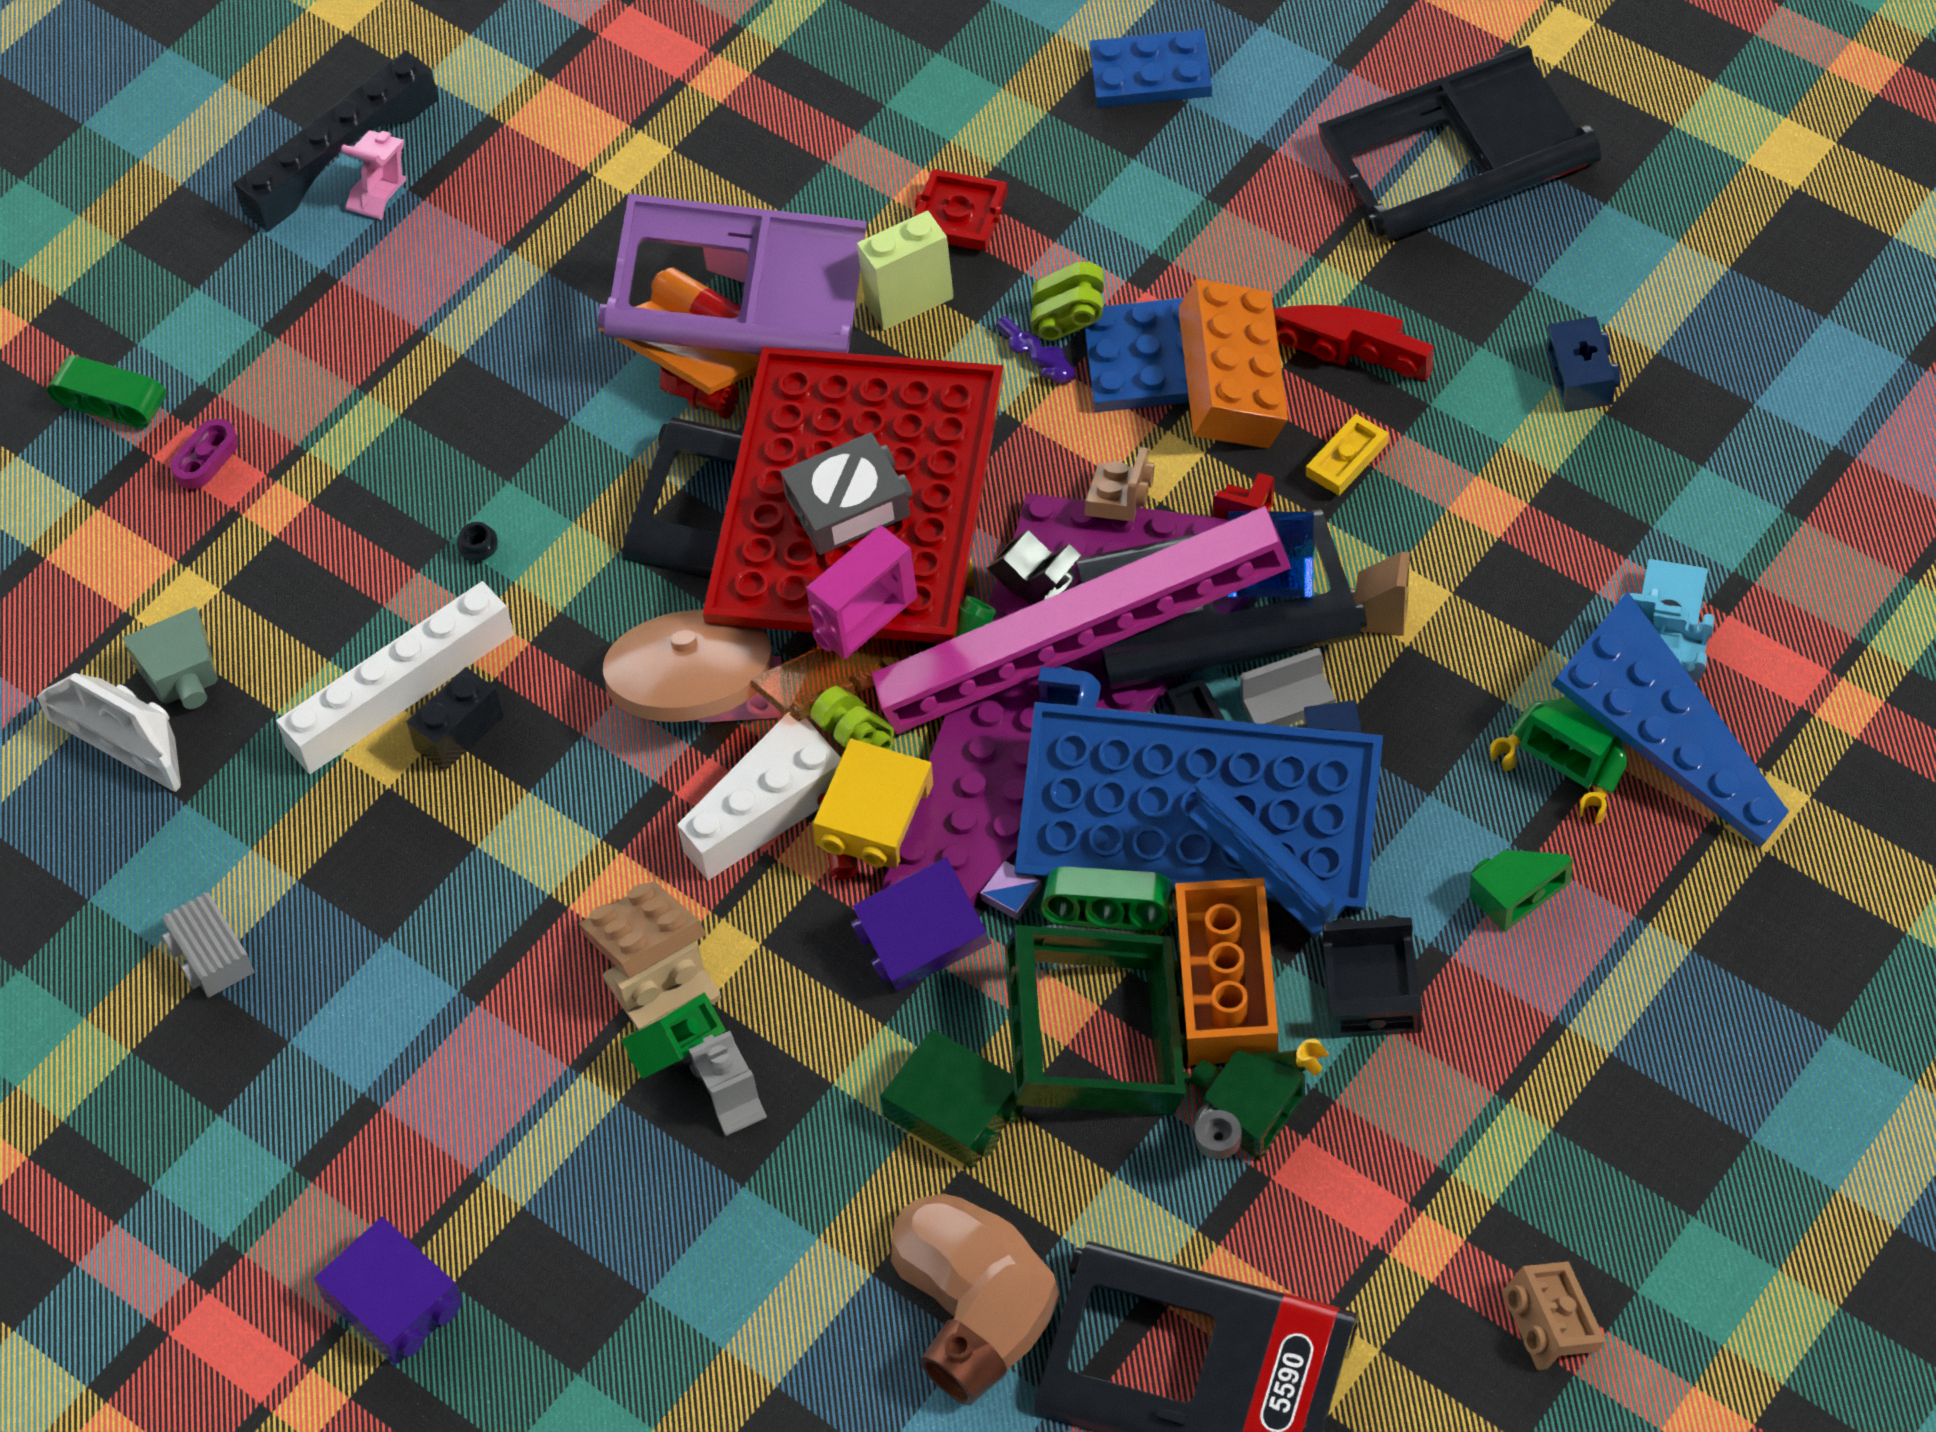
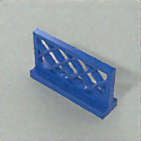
M1203 776L1194 785L1198 804L1188 813V817L1251 878H1264L1265 891L1304 929L1316 938L1322 932V925L1324 923H1331L1346 908V904L1219 783L1214 786Z

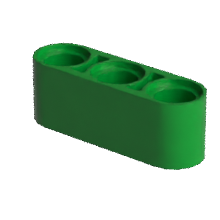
M69 355L65 358L46 388L48 395L64 407L139 429H145L149 426L167 397L165 388L151 377L75 355Z
M1058 867L1048 874L1041 912L1048 921L1058 925L1143 931L1158 930L1167 923L1173 885L1167 877L1155 872Z

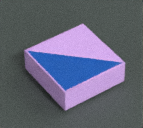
M1004 861L981 891V901L1018 920L1042 889L1041 880L1034 876L1015 874V866Z

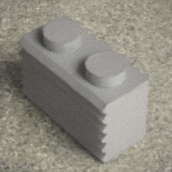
M204 892L201 897H196L194 901H188L186 905H180L178 909H173L170 914H164L162 917L168 932L161 936L173 958L182 955L186 961V964L180 967L192 989L201 986L207 998L255 973L247 953L209 893Z

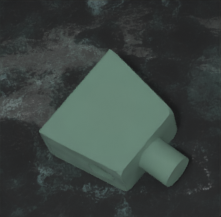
M197 607L122 637L133 665L162 703L168 704L181 699L185 708L195 709L206 702L207 695L204 688L215 684L217 674L208 635Z

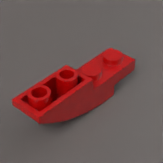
M1294 305L1274 309L1278 342L1286 347L1297 348L1316 355L1321 360L1332 361L1346 366L1350 357L1354 355L1367 363H1375L1397 371L1402 376L1413 377L1424 382L1427 381L1433 371L1434 345L1404 335L1402 319L1379 312L1339 305Z

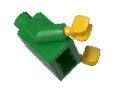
M1566 696L1555 700L1533 702L1508 730L1511 733L1508 738H1497L1491 743L1490 755L1492 762L1501 753H1508L1502 760V768L1504 771L1513 769L1518 761L1516 748L1520 744L1519 748L1587 789L1592 785L1595 786L1594 792H1589L1582 797L1579 815L1580 817L1583 816L1586 807L1591 805L1597 806L1600 810L1597 813L1595 824L1601 823L1606 815L1607 803L1605 798L1608 793L1613 794L1627 766V744Z

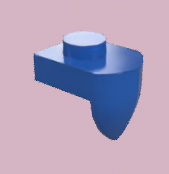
M1041 666L1038 678L1040 703L1095 708L1099 699L1101 684L1092 674L1063 666L1056 668Z

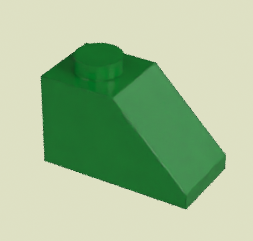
M1503 850L1492 859H1483L1474 867L1470 875L1469 898L1506 932L1571 883L1573 859L1568 854Z
M704 992L621 1039L627 1050L631 1063L636 1067L641 1078L644 1079L690 1054L689 1049L703 1043V1038L711 1034L717 1037L726 1030Z

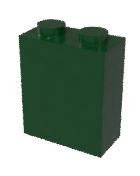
M934 1029L929 1031L880 1095L883 1115L886 1119L972 1169L982 1156L987 1158L991 1155L999 1141L1000 1132L1008 1122L1012 1124L1019 1118L1025 1106L1015 1105L1014 1079L1011 1073Z

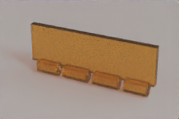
M870 638L845 660L833 650L826 651L820 646L752 678L750 686L781 713L786 714L790 712L789 715L796 721H802L810 717L813 704L827 689L839 686L853 695L875 685L872 677L873 672L910 656L907 654V649L894 639Z

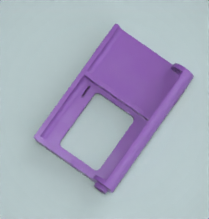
M628 193L611 297L608 298L607 304H600L597 326L598 328H604L605 337L761 355L762 347L849 353L861 272L857 242L865 239L867 221ZM643 241H654L746 253L749 259L739 316L730 319L632 307L629 304L639 244Z

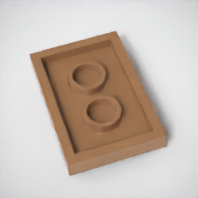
M655 881L633 887L626 897L612 905L607 904L596 908L590 913L589 918L579 923L585 938L628 978L635 976L706 935L700 920Z

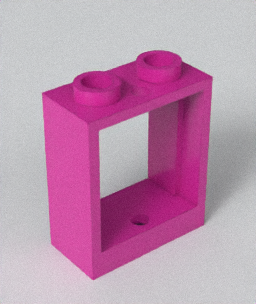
M882 525L874 529L806 587L810 605L808 611L812 617L814 627L813 637L824 650H833L845 660L918 597L911 548Z

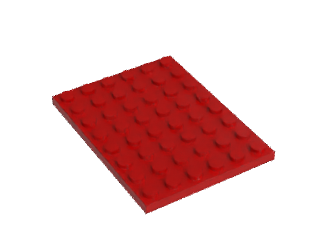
M762 347L702 613L704 623L801 632L814 631L812 617L808 611L810 605L806 587L866 536L819 555L785 496L781 470L872 432L880 446L887 445L895 462V468L893 469L898 476L901 474L905 475L912 489L913 497L908 499L911 516L884 528L911 548L918 597L871 638L941 644L956 638L959 606L962 605L1003 385V365Z

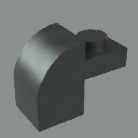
M1027 530L1012 539L987 569L1013 594L1033 605L1062 593L1075 578V571L1071 567L1081 555L1070 544L1051 553Z

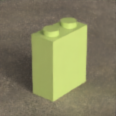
M928 210L857 242L865 305L883 331L954 298L947 236Z

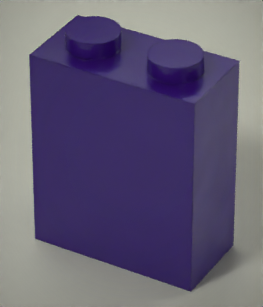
M947 857L852 905L858 916L857 920L851 922L863 946L870 942L872 943L878 957L872 959L871 962L882 984L891 980L896 992L991 944L979 916Z
M383 1216L314 1277L322 1298L395 1366L403 1358L414 1355L424 1344L425 1338L439 1325L449 1323L463 1304L456 1283Z

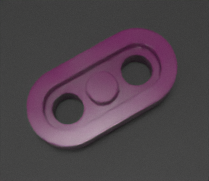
M211 419L204 422L171 460V470L178 485L187 489L204 486L235 452L238 446V438L233 425L229 421Z

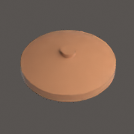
M687 610L662 615L643 622L627 631L610 647L603 662L606 690L611 700L619 708L640 718L663 722H683L712 717L745 703L763 688L773 669L770 640L762 628L704 623L703 610Z

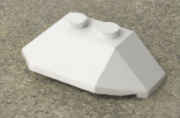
M74 673L44 689L37 696L48 721L174 792L181 787L176 741L168 722L170 717L156 703L150 702L146 704L137 699L132 691L119 684L115 687L101 678Z

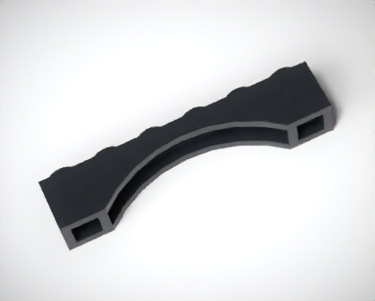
M407 50L393 59L233 182L243 214L266 232L276 227L298 209L303 197L317 176L341 152L343 145L348 146L369 130L372 131L395 122L412 121L439 100L432 69Z

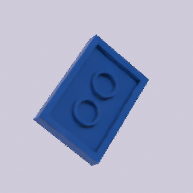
M1204 29L1090 40L1097 108L1212 97V82Z

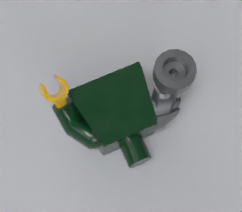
M1313 1038L1304 1041L1297 1050L1253 1052L1251 1054L1244 1051L1234 1052L1223 1070L1206 1060H1201L1190 1078L1191 1084L1206 1091L1203 1099L1204 1105L1197 1111L1192 1129L1195 1133L1197 1147L1201 1153L1211 1159H1224L1232 1156L1241 1147L1252 1157L1261 1161L1305 1097V1074L1302 1072L1307 1069L1311 1075L1320 1074L1322 1066L1317 1059L1327 1057L1329 1055L1327 1050L1317 1039Z

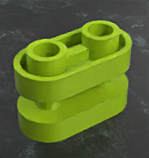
M1077 262L1037 280L1032 289V304L1034 306L1031 312L1032 332L1044 340L1054 341L1099 321L1103 315V296L1101 294L1104 290V271L1102 268L1091 262Z
M839 686L827 689L817 698L810 712L811 719L823 730L832 734L834 739L845 749L850 738L889 750L892 748L894 728L879 715L871 712L870 707L861 699Z

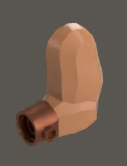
M938 1194L918 1198L904 1207L894 1222L891 1263L900 1278L935 1298L947 1312L954 1316V1319L947 1320L921 1358V1365L929 1378L942 1391L958 1403L972 1405L1006 1376L1007 1370L1031 1350L1050 1323L1060 1299L1054 1274L1011 1223L960 1197Z

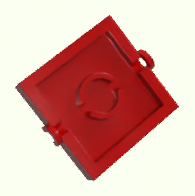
M932 169L923 193L918 192L916 195V211L914 216L928 210L947 236L949 245L986 251L996 223L999 224V215L1003 213L1002 207L1008 194L1007 182Z

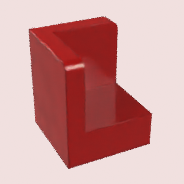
M1258 472L1251 490L1234 485H1227L1224 491L1216 490L1213 496V517L1233 520L1264 506L1270 512L1274 503V476Z

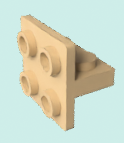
M696 942L689 944L631 978H628L616 966L603 974L604 981L637 1029L704 992L711 1004L721 999L720 991L704 970L699 946Z

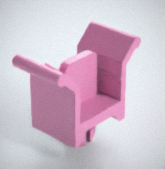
M369 130L354 147L342 146V153L348 157L364 161L361 169L362 178L352 187L347 200L346 210L379 220L383 219L387 201L406 181V176L402 175L401 151L404 140L392 137L389 132L381 131L377 133Z

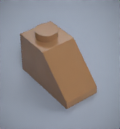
M1401 551L1358 572L1356 589L1350 588L1355 604L1362 603L1365 610L1367 628L1361 629V632L1404 636L1409 598L1410 552Z

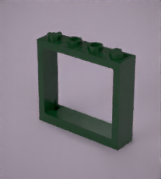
M1015 925L1005 946L1015 1105L1174 1115L1182 1099L1187 1098L1186 1085L1190 1080V1075L1183 1070V1058L1186 1053L1187 1041L1186 1034L1180 1032L1179 1019L1183 1009V998L1181 993H1176L1175 981L1178 977L1179 961H1175L1173 956L1171 937ZM1035 961L1147 970L1158 1084L1044 1076Z

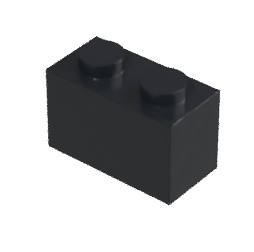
M465 667L411 716L406 723L415 750L445 772L499 722L504 715L496 688Z

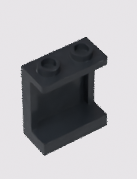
M1393 915L1383 916L1375 920L1360 921L1344 918L1322 925V947L1332 1039L1422 1033L1423 1010L1421 995L1418 993L1412 939V918H1399Z

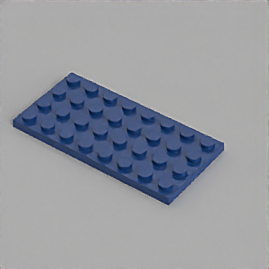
M1035 702L1014 873L1047 879L1048 874L1058 867L1155 872L1164 875L1171 881L1173 892H1176L1175 883L1251 878L1188 817V813L1198 804L1194 785L1205 776L1214 786L1219 783L1346 904L1345 909L1366 911L1383 735ZM1266 892V901L1276 902V901Z

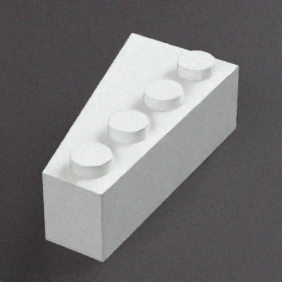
M796 706L677 824L684 853L707 880L715 877L819 809L817 798L822 793L827 792L841 757Z

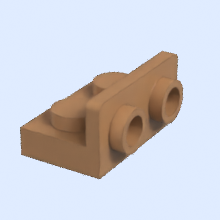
M1140 447L1134 467L1118 461L1098 463L1085 500L1084 516L1134 522L1138 507L1146 506L1148 487L1151 488L1153 484L1155 463L1148 462L1149 448Z
M1569 1261L1522 1266L1503 1289L1507 1308L1513 1315L1523 1337L1524 1345L1530 1353L1537 1370L1548 1369L1559 1356L1597 1352L1606 1342Z

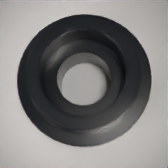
M471 522L465 525L457 538L458 551L467 560H485L491 557L498 548L497 534L483 522Z

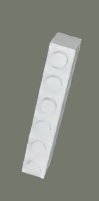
M481 581L277 719L276 722L286 749L309 774H312L457 675L462 669L470 666L514 636L507 606Z

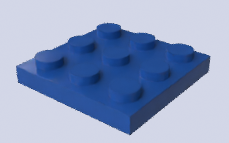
M1184 298L1103 306L1101 319L1084 327L1095 413L1189 403L1178 307Z

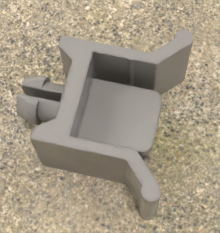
M730 1031L717 1037L711 1034L702 1039L703 1043L689 1049L692 1064L689 1065L690 1069L697 1078H702L711 1095L716 1116L725 1136L767 1118L758 1097L754 1075L745 1063Z

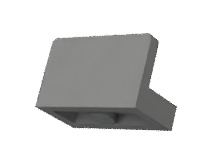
M1319 648L1244 672L1240 675V703L1250 723L1287 726L1304 720V707L1336 703V698L1323 674V655Z

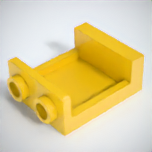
M850 738L813 822L815 844L830 854H846L862 859L873 867L886 866L897 869L900 862V846L921 797L927 799L933 787L932 762Z

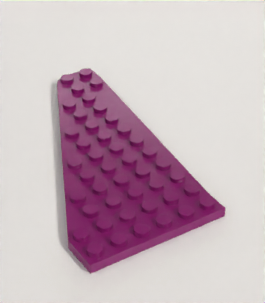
M1026 493L1013 539L1029 530L1051 553L1070 544L1081 555L1079 557L1081 558L1202 533L1229 522L1231 519L1139 507L1134 522L1084 516L1085 500ZM1075 563L1071 567L1075 571V578L1064 591L1082 584ZM998 579L988 602V605L996 610L993 617L994 621L1032 605L1013 594ZM1261 581L1212 601L1215 611L1220 614L1239 611L1260 588ZM1101 649L1061 665L1077 671H1086L1100 682L1101 689L1095 708L1148 713L1164 695V692L1180 677L1177 676L1109 690L1102 664ZM1039 675L945 715L928 760L932 762L933 787L927 799L922 797L900 846V862L897 869L887 868L882 890L947 857L974 906L981 899V891L1004 861L1012 864L1016 860L1035 702L1040 703Z

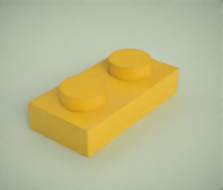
M1355 413L1306 466V477L1340 496L1389 443V433Z

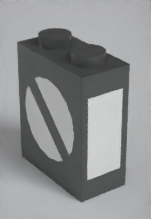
M872 432L781 470L785 496L819 555L866 536L879 525L886 527L911 516L908 501L909 498L913 497L911 486L904 474L899 476L893 469L895 468V462L886 444L880 446Z

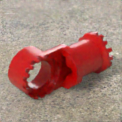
M660 366L659 386L663 392L667 393L668 390L669 395L674 394L686 398L687 405L690 408L697 410L702 407L717 412L721 418L726 420L730 418V415H733V410L736 408L733 403L737 404L738 400L735 399L739 398V389L736 385L731 384L714 393L707 394Z

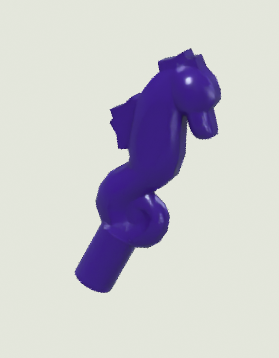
M1003 316L997 321L996 328L1009 340L1008 345L1010 349L1017 354L1028 351L1030 360L1042 368L1041 377L1051 379L1053 382L1060 384L1071 382V380L1075 379V367H1071L1065 359L1063 348L1052 346L1046 348L1041 346L1035 334L1023 332L1007 316Z

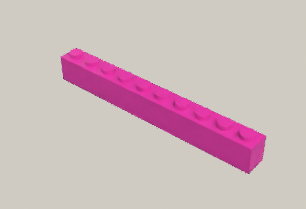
M1266 506L873 672L872 677L882 711L898 735L1039 675L1041 666L1056 668L1290 569L1291 565Z

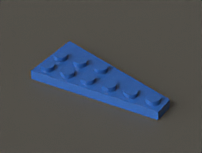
M1627 591L1551 685L1761 848L1789 813V810Z

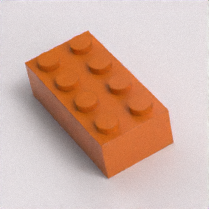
M1196 278L1178 307L1193 436L1269 449L1288 421L1271 291Z
M1264 878L1175 883L1188 1065H1197L1201 1060H1206L1211 1064L1227 1063L1234 1052L1244 1051L1249 1054L1253 1052H1278V1025Z

